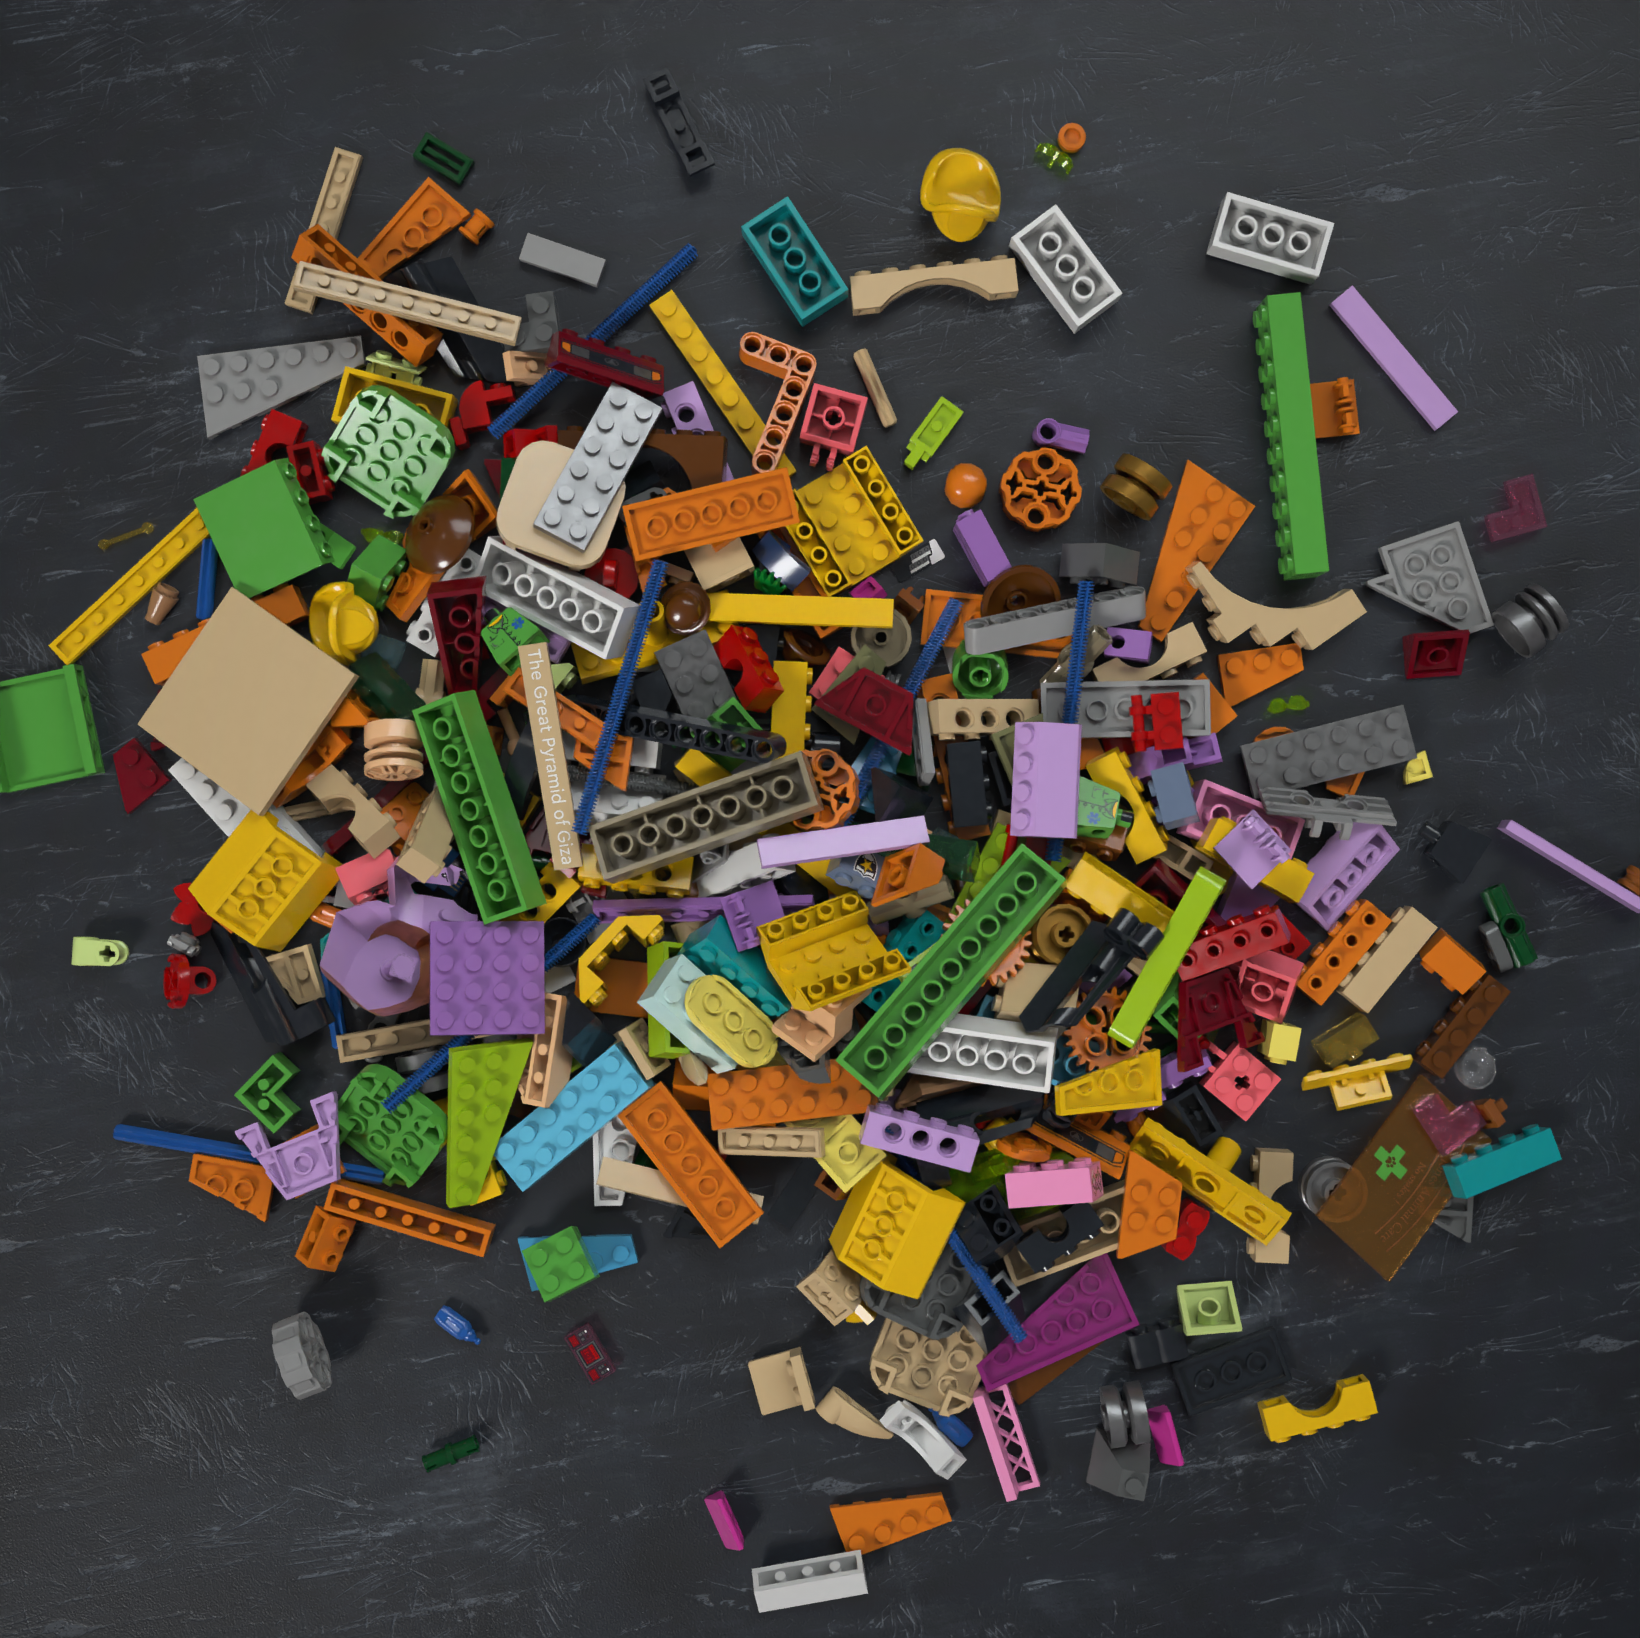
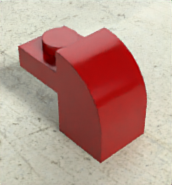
M480 380L471 384L464 391L460 399L459 410L463 429L467 434L488 430L487 427L493 422L490 407L516 401L515 391L512 386H506V383H497L491 385L490 390H486L485 384Z
M546 425L535 430L514 428L504 432V458H517L522 449L532 442L543 440L558 444L557 426Z

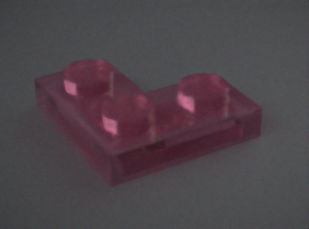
M1533 474L1503 482L1510 509L1484 516L1491 543L1546 528L1547 523Z
M1431 1093L1412 1108L1441 1155H1448L1487 1124L1473 1101H1465L1450 1113L1437 1093Z

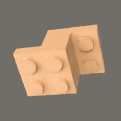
M872 987L810 1012L794 1009L791 1006V1009L772 1025V1032L813 1062H816L852 1029L853 1008L872 992Z

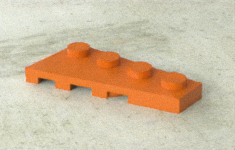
M428 177L357 259L382 279L472 215Z

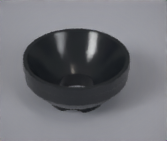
M557 917L545 922L544 956L550 949H553L551 941L555 935H567L578 923L566 917ZM583 936L584 939L581 938L582 942L578 941L579 944L576 943L577 946L573 945L574 949L571 948L572 951L568 950L569 953L565 952L566 956L563 955L564 958L560 957L561 961L558 959V963L555 961L556 965H552L554 967H567L576 963L584 954L586 937Z

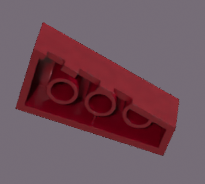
M487 576L431 582L426 594L448 695L475 690L477 695L481 683L483 654L481 631L484 629Z

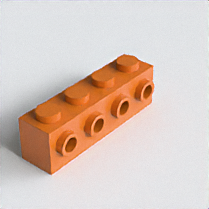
M1367 899L1354 900L1346 908L1345 913L1347 915L1341 922L1336 921L1327 932L1329 934L1328 938L1323 943L1319 942L1310 952L1312 957L1303 966L1296 988L1315 1004L1322 1006L1392 922L1390 918Z

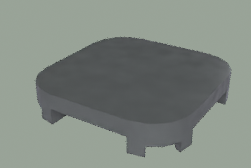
M947 1241L919 1299L883 1290L863 1276L860 1281V1293L866 1306L877 1314L930 1339L939 1340L961 1330L963 1323L952 1308L977 1288V1283H974L975 1280H972L973 1277H970L971 1274H968L969 1271H966L967 1268H964L965 1265H962L963 1262H960L961 1259H958L959 1256H956L957 1253H954L955 1250H952L953 1247H950L951 1244H948L949 1241ZM982 1265L981 1267H984L983 1270H986V1272H988L989 1267H985Z

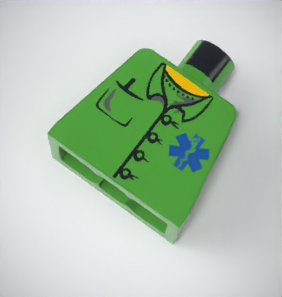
M511 607L505 609L502 613L493 608L484 615V620L488 625L481 631V635L496 662L510 677L518 667L521 668L518 646L550 642L536 625Z
M1080 776L1077 836L1109 838L1115 825L1125 828L1130 827L1133 812L1118 808L1121 796L1119 792Z

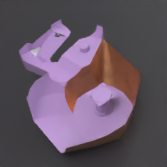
M398 858L387 870L389 904L379 900L367 901L336 912L320 962V969L324 976L345 996L374 1015L383 1017L407 1012L430 1003V921H477V914L468 913L458 906L454 900L414 894L411 884L415 881H421L397 866ZM450 865L448 868L444 867L437 877L432 875L425 883L447 886L457 884L460 871L463 869Z

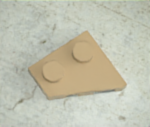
M312 944L266 957L283 988L288 990L289 996L298 1005L320 997H326Z

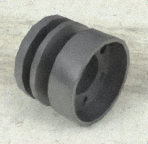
M1534 583L1524 588V592L1515 595L1516 603L1508 601L1492 613L1494 625L1503 639L1513 650L1526 658L1532 657L1545 647V639L1554 640L1558 634L1563 633L1569 627L1568 618L1559 603L1548 591Z

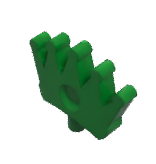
M759 568L754 570V587L762 591L763 595H781L787 588L786 585L780 587V578L774 581L773 572L767 576L766 569L762 570L761 573Z

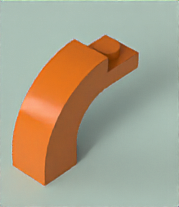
M328 724L320 733L272 803L276 808L288 803L308 789L306 787L308 782L329 765L335 766L345 756L343 753L353 742L340 727H331V724Z

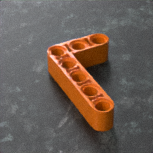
M748 332L743 335L740 341L739 356L741 361L750 367L784 379L753 455L751 473L755 475L778 469L814 380L817 363L815 357L806 351L756 332ZM755 346L758 348V351L749 352L745 348ZM781 356L784 361L775 362L771 357ZM804 365L810 370L808 372H801L797 367ZM794 389L799 391L800 395L790 396L787 391ZM784 413L789 415L791 419L781 421L777 415ZM777 438L781 443L774 446L769 444L767 440ZM761 462H766L771 466V468L768 470H761L760 468H758L757 464Z

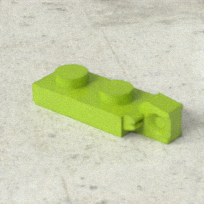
M941 396L910 438V443L906 448L911 452L905 459L904 465L913 470L920 459L927 462L940 447L964 412Z

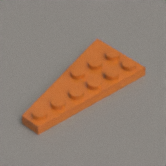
M1188 459L1185 462L1184 472L1178 486L1177 496L1169 517L1149 592L1146 596V617L1139 620L1138 628L1142 631L1152 632L1153 638L1158 642L1163 641L1199 589H1194L1186 577L1189 573L1185 567L1194 561H1201L1210 572L1255 508V505Z

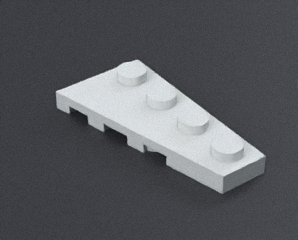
M618 1116L593 1136L594 1206H621L624 1202L626 1192L596 1185L603 1156L628 1163L633 1162L637 1141Z

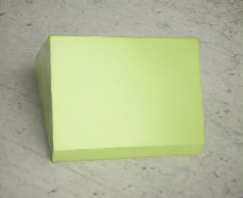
M1232 1281L1177 1285L1179 1321L1186 1336L1242 1331Z

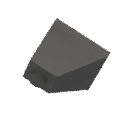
M1096 1427L1086 1482L1115 1496L1144 1501L1150 1473V1443L1136 1445L1132 1441L1130 1434L1127 1433L1128 1441L1126 1446L1111 1449L1105 1429Z

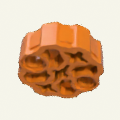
M1040 448L1031 452L1024 451L1016 456L1006 473L1003 474L999 485L1003 511L1010 520L1022 525L1025 530L1032 532L1061 526L1069 519L1070 514L1081 498L1082 488L1079 485L1078 470L1074 463L1050 448ZM1040 457L1049 458L1052 462V467L1050 469H1042L1038 464V459ZM1022 472L1024 473V475H1025L1026 478L1035 479V480L1024 479V476H1023ZM1013 476H1015V483L1020 487H1017L1013 495H1011L1010 486L1006 484L1010 483ZM1063 478L1065 479V481L1061 485L1052 484L1058 483ZM1038 484L1043 485V490L1047 491L1042 496H1038V491L1034 490ZM1069 486V494L1074 497H1071L1068 503L1065 504V496L1061 493ZM1019 495L1031 497V499L1022 497L1020 501H1014L1019 497ZM1045 500L1055 501L1060 510L1056 508L1054 503L1045 502ZM1038 511L1042 515V522L1039 524L1032 523L1028 518V513Z
M824 748L814 751L802 750L808 757L817 788L821 787L830 794H820L822 803L824 801L831 803L835 814H832L830 806L823 804L824 810L814 813V819L811 823L803 824L802 818L793 821L794 825L807 832L843 827L844 822L850 815L856 813L860 803L858 787L860 780L855 769L842 760V757L834 751ZM833 758L835 762L833 768L829 771H823L822 764L824 760ZM830 784L836 786L837 788H830ZM840 797H848L850 799L848 804H841L838 801Z

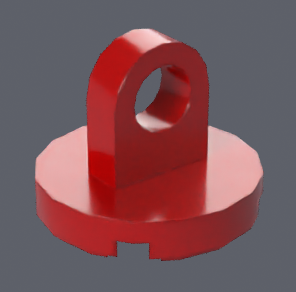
M616 548L606 549L601 561L590 568H586L584 573L585 577L627 599L635 594L640 583L633 557L626 551Z
M172 953L168 957L167 961L171 962L170 967H166L164 970L163 987L166 1000L171 1001L167 1004L169 1008L182 1009L186 1005L189 995L207 994L216 986V975L211 969L207 967H189L188 959L182 953ZM199 973L205 975L208 980L207 986L204 989L199 988L195 984V977Z

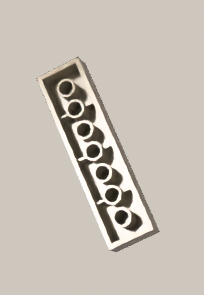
M798 751L588 827L603 879L615 884L824 810V806L808 757L802 751Z

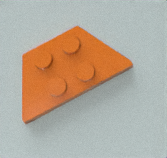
M1128 1150L1116 1252V1257L1119 1259L1175 1240L1177 1236L1183 1183L1133 1150Z

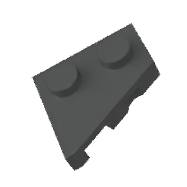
M1419 1186L1415 1196V1206L1417 1207L1415 1212L1422 1215L1442 1186ZM1444 1186L1422 1217L1465 1242L1471 1243L1474 1196L1467 1199L1453 1197L1450 1187ZM1422 1191H1423L1424 1193H1425L1426 1191H1428L1429 1194H1430V1196H1429V1195H1426V1194H1423Z

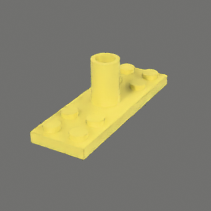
M777 1051L769 1063L755 1068L788 1065V1063ZM740 1064L736 1066L738 1070L754 1069L741 1066ZM853 1115L784 1123L787 1127L824 1128L825 1156L815 1159L844 1193L852 1189L888 1156L882 1149L860 1144L859 1133L862 1125Z

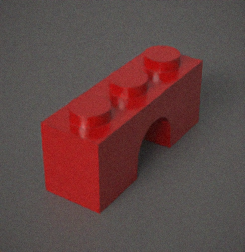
M271 409L270 414H266L261 424L263 431L259 440H255L251 447L250 454L252 457L249 465L244 466L240 476L272 462V457L278 449L302 443L309 426L303 421Z
M731 625L713 646L723 668L743 671L740 682L734 688L745 710L766 713L784 692L777 673L773 670L768 660V655L763 651L757 639V634L751 628Z

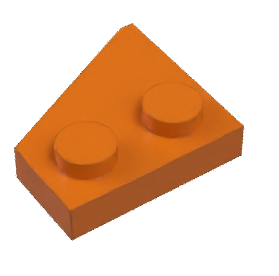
M615 734L617 737L613 738L616 740H612L615 742V744H612L614 747H610L613 749V751H610L612 754H608L611 757H607L610 761H606L609 764H605L608 768H605L607 771H603L606 774L602 775L605 776V780L620 790L627 791L634 737ZM576 739L574 759L587 768H592V762H595L593 760L595 758L594 755L597 754H595L594 750Z

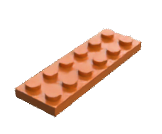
M787 467L622 506L635 561L800 523Z
M926 589L920 645H925L943 609L951 597L964 603V605L960 604L963 608L959 607L961 611L957 610L960 614L956 613L958 617H954L957 620L953 619L955 623L951 622L954 626L950 625L952 629L948 628L950 632L947 631L949 635L945 634L947 638L943 637L946 641L942 640L944 644H940L943 647L957 648L960 642L965 639L963 624L966 621L981 618L980 605L983 595ZM1072 635L1004 650L1006 654L1058 659L1062 649L1073 642L1071 639L1074 638H1072Z
M830 1059L831 1083L819 1084L805 1081L797 1076L789 1064L729 1071L719 1074L712 1073L708 1074L707 1078L713 1131L866 1113L868 1104L876 1106V1103H879V1099L835 1061L836 1059Z
M663 1081L657 1083L618 1115L619 1119L719 1248L723 1247L764 1214L761 1207Z

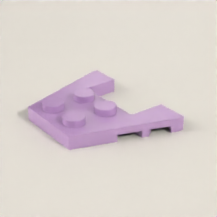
M336 1091L310 1100L319 1125L317 1130L272 1148L261 1121L235 1131L236 1136L247 1145L252 1152L250 1154L261 1163L266 1170L267 1176L286 1200L341 1179L338 1095Z

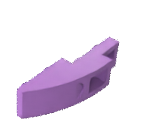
M1211 733V736H1200L1188 739L1187 736L1183 737L1184 748L1154 751V746L1146 748L1147 751L1130 754L1128 757L1132 766L1129 769L1133 777L1138 776L1142 784L1145 785L1148 784L1149 780H1152L1150 771L1183 762L1186 769L1191 770L1223 762L1216 733Z
M1206 1049L1201 1050L1204 1065L1187 1072H1178L1176 1051L1160 1059L1162 1104L1166 1100L1164 1088H1175L1183 1083V1079L1192 1075L1194 1077L1201 1076L1209 1070L1208 1067H1211L1212 1063ZM1160 1106L1117 1110L1116 1113L1113 1112V1117L1116 1123L1122 1120L1123 1122H1128L1136 1118L1139 1112L1147 1108L1148 1110H1154Z

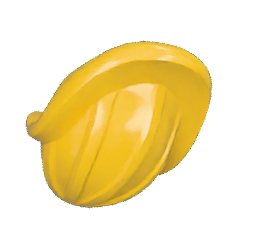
M949 148L937 153L928 164L921 184L920 201L926 210L932 212L933 219L943 235L956 242H966L978 236L988 222L997 221L1000 212L1001 191L997 175L991 164L984 157L971 150Z
M340 581L326 584L313 596L308 619L313 644L342 665H355L356 655L367 650L378 636L379 622L374 607L363 598L354 594V585L351 582Z

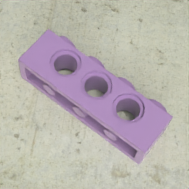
M693 381L663 393L665 402H662L661 406L666 418H673L676 426L671 428L673 434H676V430H691L693 435H704V431H714ZM685 410H690L694 413V418L690 422H682L679 419L680 414ZM727 463L726 481L734 480Z
M876 1103V1106L868 1104L859 1133L860 1144L971 1172L980 1142L973 1128L966 1125L953 1127L947 1125L946 1121L931 1117L930 1120L919 1118L920 1115L909 1110H904L903 1113L893 1111L891 1106L883 1103ZM891 1123H896L900 1126L899 1130L895 1133H887L885 1128ZM917 1131L927 1132L923 1140L917 1141L912 1138ZM943 1139H954V1143L950 1147L943 1148L940 1146Z

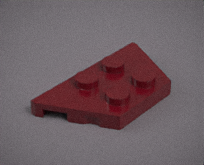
M863 667L814 703V705L910 756L912 752L914 694Z

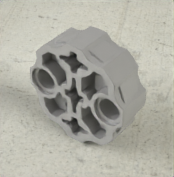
M301 1312L273 1324L272 1347L274 1356L278 1363L281 1377L285 1385L293 1392L294 1397L301 1400L331 1387L332 1377L329 1354L321 1332L312 1321L310 1315L306 1312Z

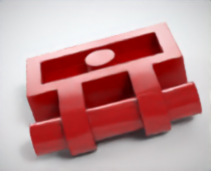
M1179 692L1150 694L1151 705L1143 706L1142 695H1132L1129 716L1133 718L1134 732H1131V740L1135 742V752L1147 751L1146 740H1154V751L1184 748ZM1144 715L1152 716L1153 731H1145Z

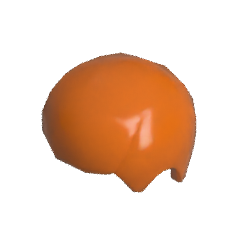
M960 463L954 466L948 473L944 489L945 494L951 504L959 508H972L983 499L987 488V478L982 469L974 464Z

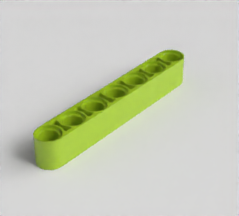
M1202 866L1199 868L1163 932V941L1147 960L1107 1035L1133 1049L1227 880Z

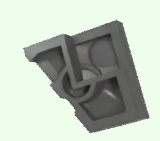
M780 1037L776 1038V1040L778 1039L777 1051L799 1078L812 1083H831L830 1049L816 1062H813Z

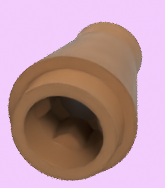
M159 582L157 587L152 589L145 619L155 625H160L162 620L178 602L179 598L177 596L179 591L168 584Z

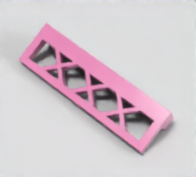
M1008 1383L987 1392L985 1386L978 1387L974 1391L973 1401L1006 1501L1017 1500L1019 1491L1039 1487L1040 1480ZM1003 1390L1006 1400L1002 1407L991 1402L988 1393ZM1001 1415L1013 1420L1014 1426L1010 1433L999 1427L998 1421ZM1010 1440L1021 1446L1022 1453L1019 1458L1008 1453L1006 1447ZM1020 1466L1028 1470L1032 1480L1018 1483L1015 1476L1017 1468Z

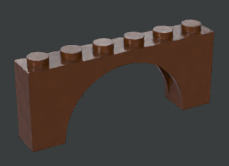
M567 426V430H558V444L575 450L585 432L583 427ZM652 429L642 447L660 450L674 457L687 473L692 489L726 481L728 439L725 436H721L719 431H704V435H693L691 430H676V434H666L664 429Z

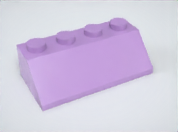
M1015 722L1010 836L1077 839L1082 725L1050 722Z
M1353 822L1349 840H1340L1339 834L1341 831H1337L1326 841V844L1316 856L1309 860L1307 869L1313 872L1314 876L1300 902L1295 904L1326 931L1341 917L1346 908L1357 899L1400 850L1382 825Z

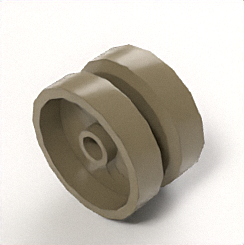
M894 609L893 628L853 627L850 636L851 649L856 656L862 647L866 645L886 662L884 669H890L899 664L907 655L912 641L911 628L906 618ZM878 633H884L885 642L879 643L876 640Z

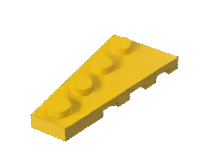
M1160 1049L1148 1050L1056 1085V1115L1065 1116L1161 1106Z

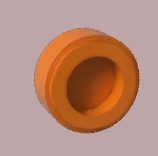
M1068 123L1059 131L1058 145L1067 153L1078 152L1085 143L1086 133L1079 124Z

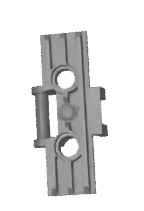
M1266 787L1258 791L1266 814L1305 819L1304 827L1311 828L1309 832L1310 837L1320 836L1323 822H1331L1336 831H1341L1339 834L1340 840H1349L1353 822L1396 826L1397 824L1388 801L1381 797L1344 794V796L1337 797L1335 800L1314 798L1306 790Z

